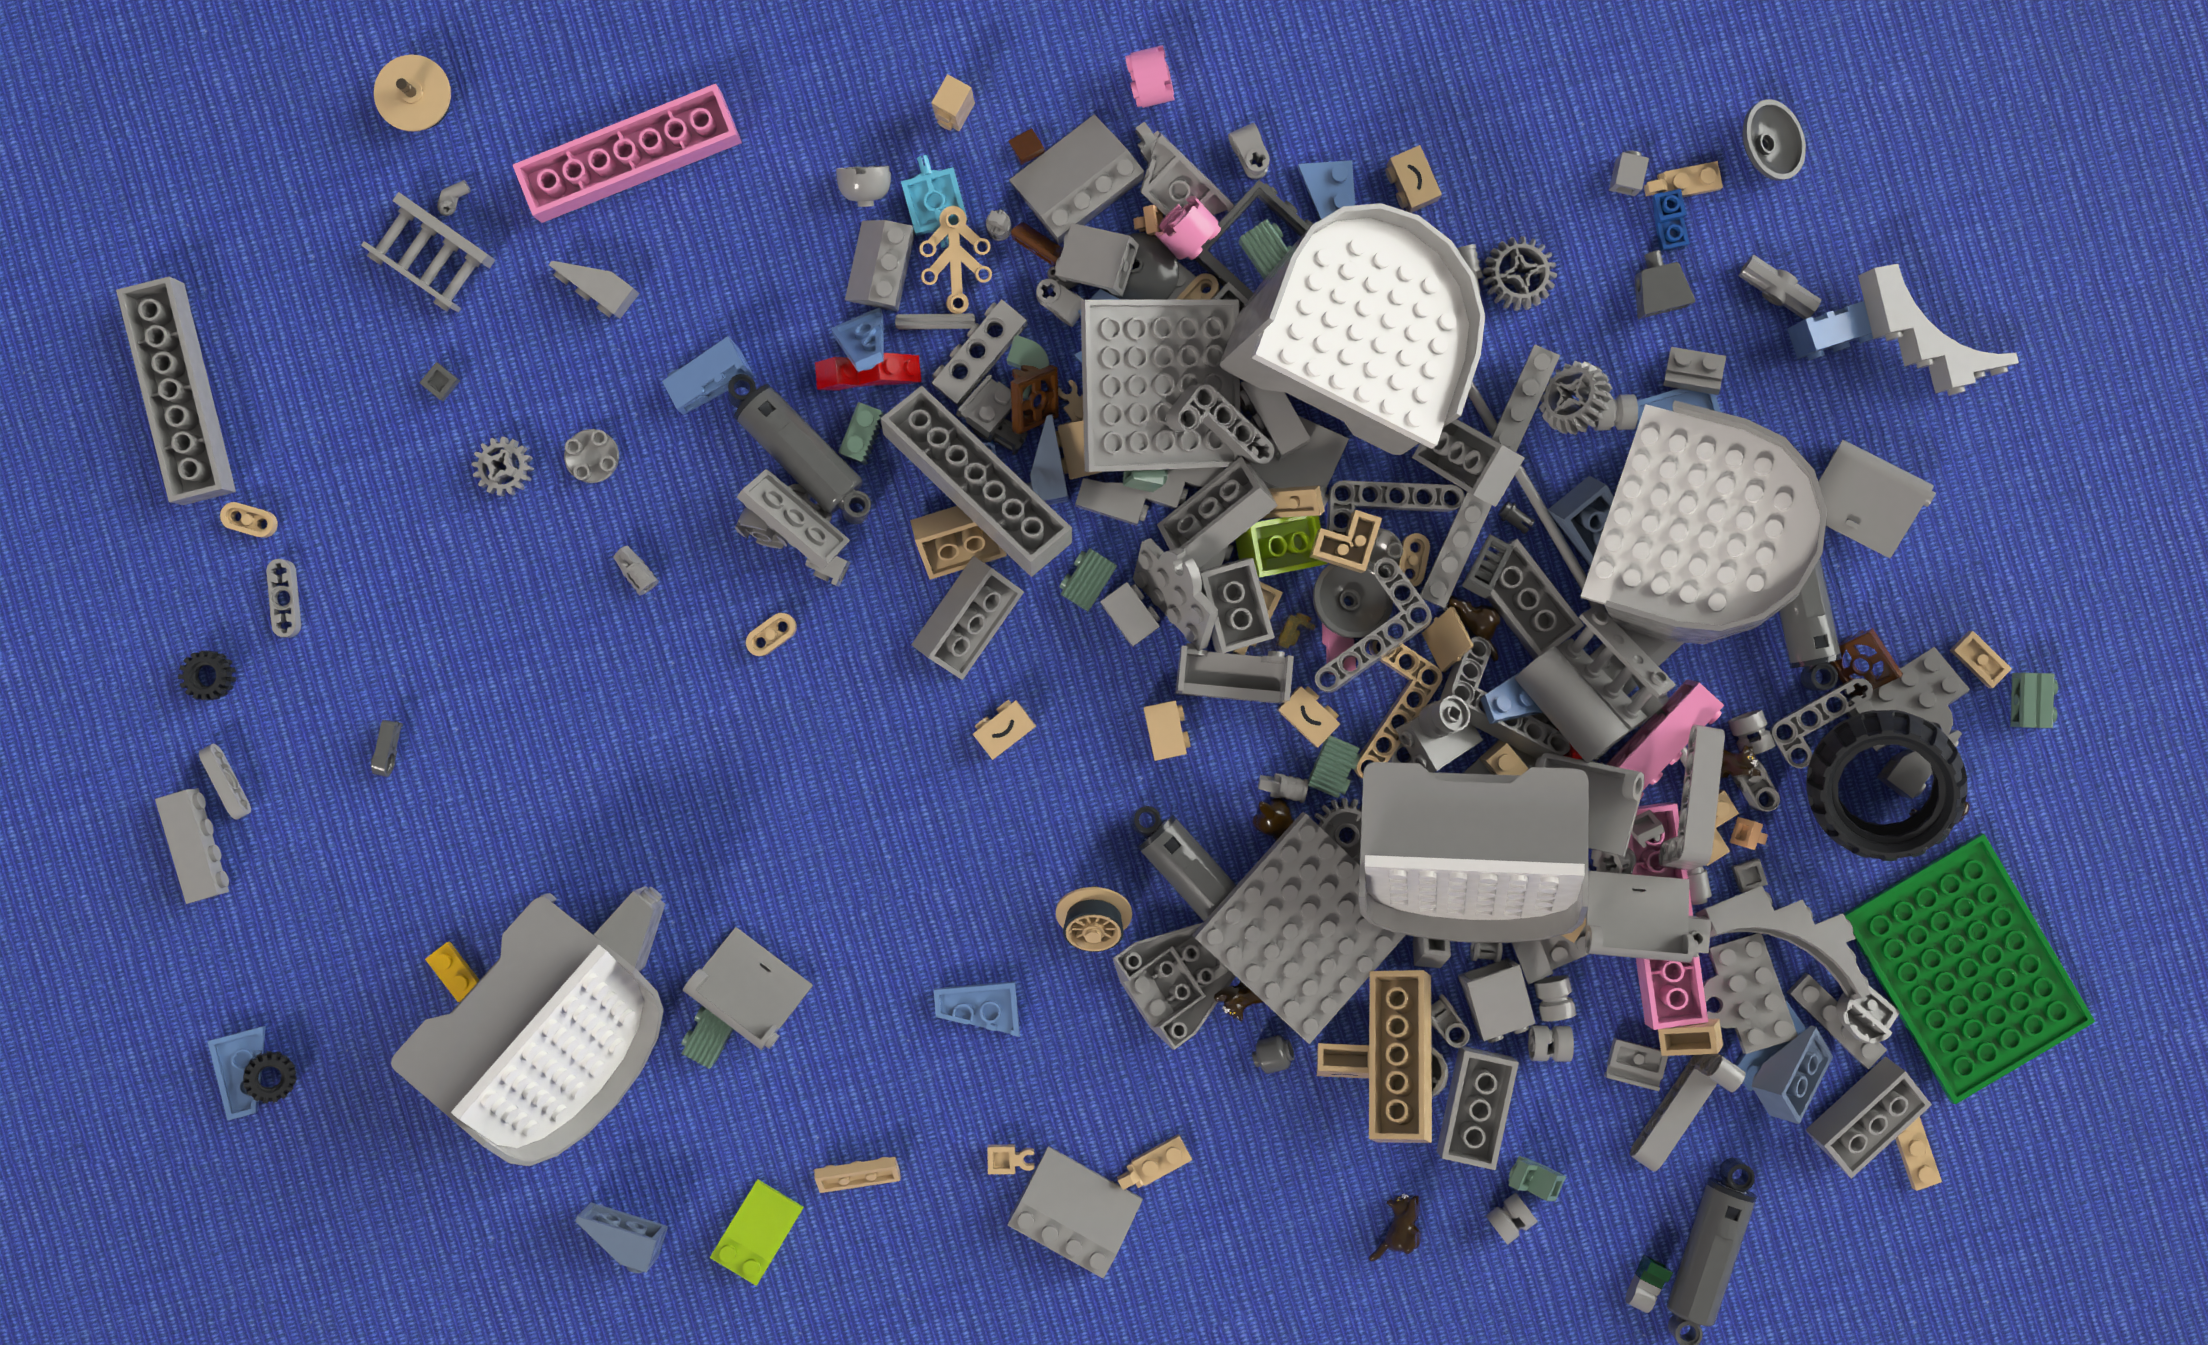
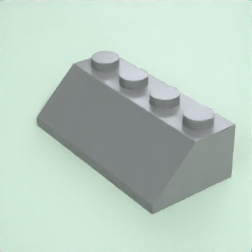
M973 556L911 645L926 657L963 680L1024 591Z
M1885 1056L1815 1120L1806 1131L1816 1144L1852 1179L1932 1104L1907 1072Z

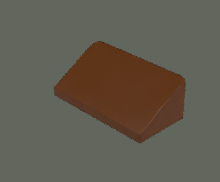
M1021 222L1011 230L1012 240L1050 265H1056V261L1061 257L1063 250L1061 246L1024 222Z

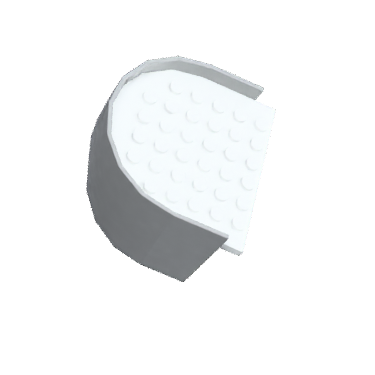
M1382 203L1343 206L1313 224L1257 287L1236 319L1221 359L1220 367L1226 372L1262 390L1288 393L1344 421L1354 436L1388 453L1402 455L1419 443L1432 449L1437 446L1443 427L1462 415L1481 356L1485 313L1475 275L1454 243L1419 215Z
M1675 400L1672 405L1673 411L1645 404L1581 593V598L1604 604L1609 616L1620 628L1668 642L1707 644L1754 629L1797 598L1823 553L1827 508L1815 470L1786 437L1748 419Z
M1373 762L1368 764L1363 773L1359 874L1361 915L1370 924L1395 933L1435 940L1468 943H1511L1544 940L1572 933L1583 924L1588 910L1587 774L1580 769L1531 767L1522 775L1433 773L1427 771L1419 763Z
M539 897L534 899L502 934L501 956L450 1014L426 1019L394 1054L391 1065L399 1075L483 1147L510 1164L532 1166L558 1156L585 1137L620 1102L642 1072L659 1036L664 1009L657 990L635 967L545 897Z

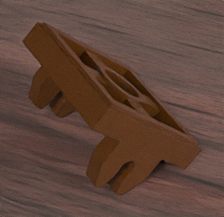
M1022 365L1021 370L1012 369V376L1015 379L1011 381L1012 431L1017 434L1024 433L1044 424L1048 415H1052L1053 419L1058 418V367L1049 365L1038 369L1034 366ZM1041 380L1046 383L1048 391L1044 392L1041 390ZM1032 384V393L1027 400L1023 401L1024 390ZM1041 394L1040 404L1034 407L1033 401L1035 397Z
M1873 628L1865 632L1860 630L1854 636L1851 634L1839 644L1842 659L1829 662L1836 669L1838 677L1843 684L1855 679L1850 675L1856 674L1864 676L1872 685L1873 690L1903 675ZM1855 645L1869 646L1875 649L1877 653L1871 656L1860 654ZM1847 650L1852 660L1850 666L1845 668L1843 665V655ZM1859 658L1866 660L1869 664L1868 671H1859L1855 667L1854 661ZM1883 661L1882 674L1880 676L1878 674L1874 675L1872 672L1874 664ZM1853 685L1855 690L1849 693L1851 697L1863 695L1862 691L1865 690V686Z

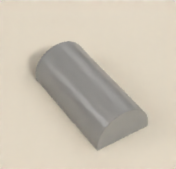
M1556 646L1536 658L1515 677V680L1586 763L1594 760L1629 732L1627 727Z

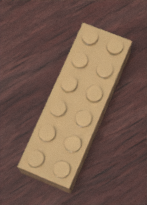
M1424 970L1370 971L1369 1139L1375 1142L1432 1143L1431 975Z

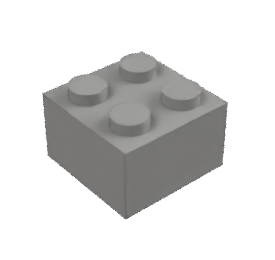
M1126 582L1100 601V604L1129 644L1134 647L1160 627L1157 623L1160 621V617L1151 606L1146 608L1141 602L1144 596L1135 584L1130 587Z

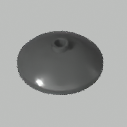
M1767 99L1754 104L1745 116L1742 129L1743 145L1750 162L1761 174L1769 179L1783 181L1792 178L1801 170L1806 154L1805 137L1799 121L1793 112L1779 101Z
M1147 233L1129 234L1139 244L1134 263H1140L1139 267L1131 269L1123 297L1113 295L1107 289H1101L1121 300H1167L1175 290L1179 279V263L1177 258L1156 235L1150 236Z
M1368 562L1366 571L1363 573L1329 564L1316 579L1313 589L1315 611L1322 623L1339 636L1351 639L1364 638L1387 622L1390 617L1393 601L1376 579L1374 574L1375 565L1371 562ZM1379 570V575L1383 578H1387L1385 574L1381 570ZM1344 598L1350 600V606L1345 605Z

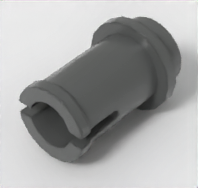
M1506 502L1498 513L1502 521H1508L1523 534L1527 533L1529 528L1523 525L1521 521H1524L1531 527L1535 521L1516 507V503Z

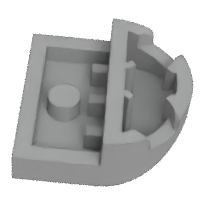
M1870 986L1871 994L1857 1000H1853L1851 997L1847 998L1843 992L1837 1002L1836 1010L1840 1022L1848 1032L1863 1043L1881 1042L1891 1036L1893 1032L1889 1029L1900 1013L1898 1009Z

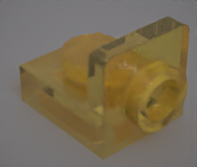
M1299 612L1295 616L1288 615L1276 645L1284 649H1288L1290 645L1295 646L1301 632L1296 630L1298 626L1310 631L1315 629L1316 625L1310 623L1312 618Z

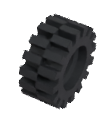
M194 652L190 654L191 657H186L183 660L186 665H180L179 670H183V674H178V679L184 680L183 683H180L181 688H187L185 693L193 695L192 698L220 699V696L228 694L226 690H232L234 687L230 683L236 682V677H232V673L236 672L235 667L229 666L232 664V661L225 659L226 655L218 654V652ZM205 665L212 666L216 671L215 682L210 686L203 685L199 680V671Z
M267 1051L264 1054H257V1057L252 1058L244 1070V1088L247 1094L252 1096L257 1102L259 1100L267 1104L271 1101L273 1103L278 1102L279 1099L287 1097V1094L293 1090V1086L296 1083V1070L293 1062H291L287 1055L284 1056L278 1051L276 1053ZM266 1067H275L281 1072L280 1082L273 1087H264L258 1080L259 1073Z

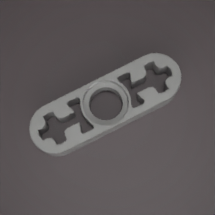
M275 559L268 564L266 570L271 626L277 636L290 638L296 636L301 629L296 568L291 561ZM281 567L287 569V572L282 574V576L276 574V570L281 569ZM277 583H288L289 587L277 586ZM285 590L290 594V602L286 606H281L277 598L279 593ZM279 610H291V614H279ZM291 622L292 627L287 628V630L282 629L281 623Z
M211 744L199 751L200 760L230 816L238 820L251 813L250 803L223 751L216 744Z

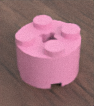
M1163 45L1132 52L1131 55L1125 56L1128 71L1132 81H1134L1131 82V88L1137 107L1142 106L1145 108L1175 100L1167 62H1165L1166 54Z
M1196 196L1185 199L1188 204L1183 208L1179 204L1174 207L1159 224L1158 227L1161 229V232L1155 233L1158 239L1179 260L1186 257L1190 260L1195 259L1203 250L1201 246L1208 239L1211 240L1217 236L1221 230L1218 226V220Z

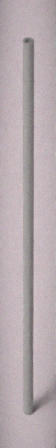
M1472 381L1468 396L1490 434L1493 435L1497 422ZM1520 465L1515 477L1581 590H1583L1587 576L1548 512L1523 466ZM1588 600L1591 607L1599 605L1606 611L1603 604ZM1633 674L1632 677L1640 689L1644 684ZM1662 708L1656 712L1657 716L1661 713L1667 716ZM1685 746L1681 750L1683 754L1680 757L1684 767H1686L1687 748Z

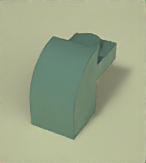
M1015 335L1007 357L1008 365L1021 369L1022 365L1034 366L1038 369L1049 366L1048 356L1038 343ZM1032 384L1024 390L1023 399L1027 400L1029 398V395L1032 393Z
M1519 1156L1510 1171L1508 1181H1510L1509 1186L1516 1190L1528 1191L1545 1201H1556L1566 1176L1529 1158Z

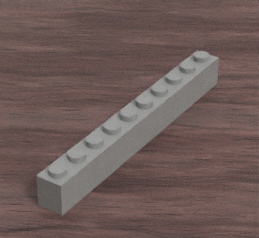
M1537 345L1533 346L1491 439L1517 452L1559 360V354ZM1466 492L1420 593L1423 600L1441 608L1446 607L1490 511L1491 504Z

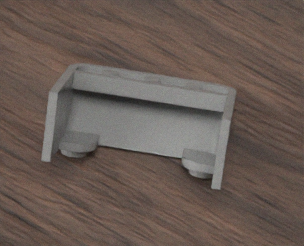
M1186 643V646H1181L1175 694L1285 703L1290 701L1294 656L1288 655L1284 657L1285 652L1268 651V656L1222 654L1208 652L1207 650L1199 651L1192 643Z

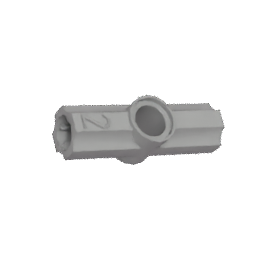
M1752 255L1740 270L1738 276L1762 291L1761 294L1767 301L1777 306L1786 307L1804 320L1810 318L1820 305L1821 299L1797 284L1798 280L1795 276L1785 270H1776L1755 255Z

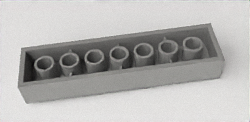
M169 276L117 289L116 292L168 501L170 503L187 505L236 492L184 283Z
M920 386L881 417L883 435L1031 577L1072 543V527L923 386Z

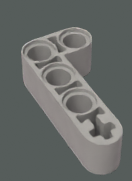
M1197 384L1188 386L1167 414V424L1174 431H1193L1203 422L1239 457L1242 456L1248 463L1265 464L1272 460L1274 456L1272 443L1211 385ZM1199 391H1201L1203 396L1201 403H1199L1197 398ZM1219 409L1222 414L1220 421H1218L1217 419V412ZM1183 412L1186 415V422L1184 425L1181 422V415ZM1237 428H1239L1241 432L1239 439H1237L1236 437Z
M1855 678L1849 680L1773 723L1770 731L1785 760L1795 768L1808 766L1812 752L1803 736L1867 702L1873 694L1872 685L1865 679ZM1855 684L1865 686V690L1862 691L1864 695L1862 698L1858 695L1848 698L1852 702L1850 705H1848L1846 698L1840 693L1842 690H1844L1845 694L1853 692L1855 690L1853 685ZM1830 697H1837L1841 702V707L1836 712H1830L1826 708V702ZM1808 710L1813 711L1816 715V721L1811 726H1805L1801 721L1802 714ZM1782 724L1789 725L1792 730L1790 737L1785 740L1779 739L1776 734L1777 728ZM1796 748H1802L1806 752V758L1801 763H1795L1791 759V753Z

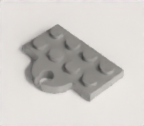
M765 469L737 496L749 510L757 514L770 528L777 531L790 545L797 548L811 563L817 565L821 570L850 541L830 523L832 513H827L818 503L814 504L809 500L811 496L799 484H792L787 487L768 469Z
M1151 538L1142 541L1133 580L1151 598L1153 604L1163 611L1169 621L1175 624L1189 642L1199 651L1206 648L1211 637L1218 609L1201 592V575L1195 561L1192 558L1182 563V558L1186 556V551L1181 548L1175 547L1163 552Z
M1933 647L1902 667L1900 670L1903 675L1900 678L1874 689L1871 698L1867 702L1846 713L1851 718L1871 710L1904 711L1931 722L1948 736L1953 726L1952 712L1948 705L1967 694L1970 689L1938 650ZM1876 745L1873 748L1877 752L1886 745Z
M1756 933L1710 947L1708 954L1716 975L1707 979L1703 984L1705 1001L1707 1002L1709 998L1715 997L1720 1003V1008L1715 1013L1707 1011L1708 1019H1720L1721 1028H1735L1743 1054L1795 1039L1798 1035L1762 934Z

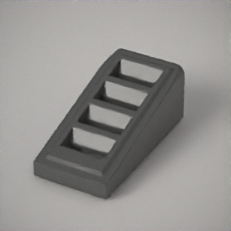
M1489 534L1462 586L1483 598H1487L1491 594L1514 546ZM1489 547L1503 553L1502 557L1489 551ZM1484 557H1486V558H1488V559H1490V560H1492V561L1498 563V565L1495 566V565H1493V564H1491V563H1489V562H1487V561H1485V560H1483V559H1484ZM1479 567L1492 573V576H1489L1483 573L1482 571L1478 570Z

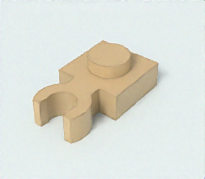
M1070 380L1068 383L1072 387V392L1064 394L1058 388V396L1062 400L1069 402L1064 407V410L1071 421L1083 419V395L1078 396L1077 385L1073 380Z
M1015 1144L988 1145V1174H1015V1166H1020L1026 1171L1033 1170L1034 1163H1026L1024 1157L1026 1155H1034V1149L1024 1148L1020 1152H1015Z

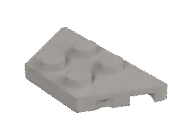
M1162 133L1157 136L1140 189L1141 193L1165 216L1178 204L1182 208L1187 205L1188 202L1185 199L1191 196H1196L1212 215L1226 210L1228 212L1231 211L1235 205Z

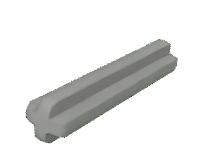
M898 314L895 317V326L899 330L971 329L975 325L974 314Z

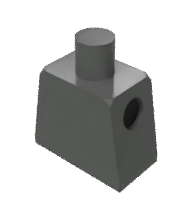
M1660 250L1644 255L1647 269L1637 273L1634 278L1638 319L1686 308L1695 303L1694 295L1678 262L1664 265Z

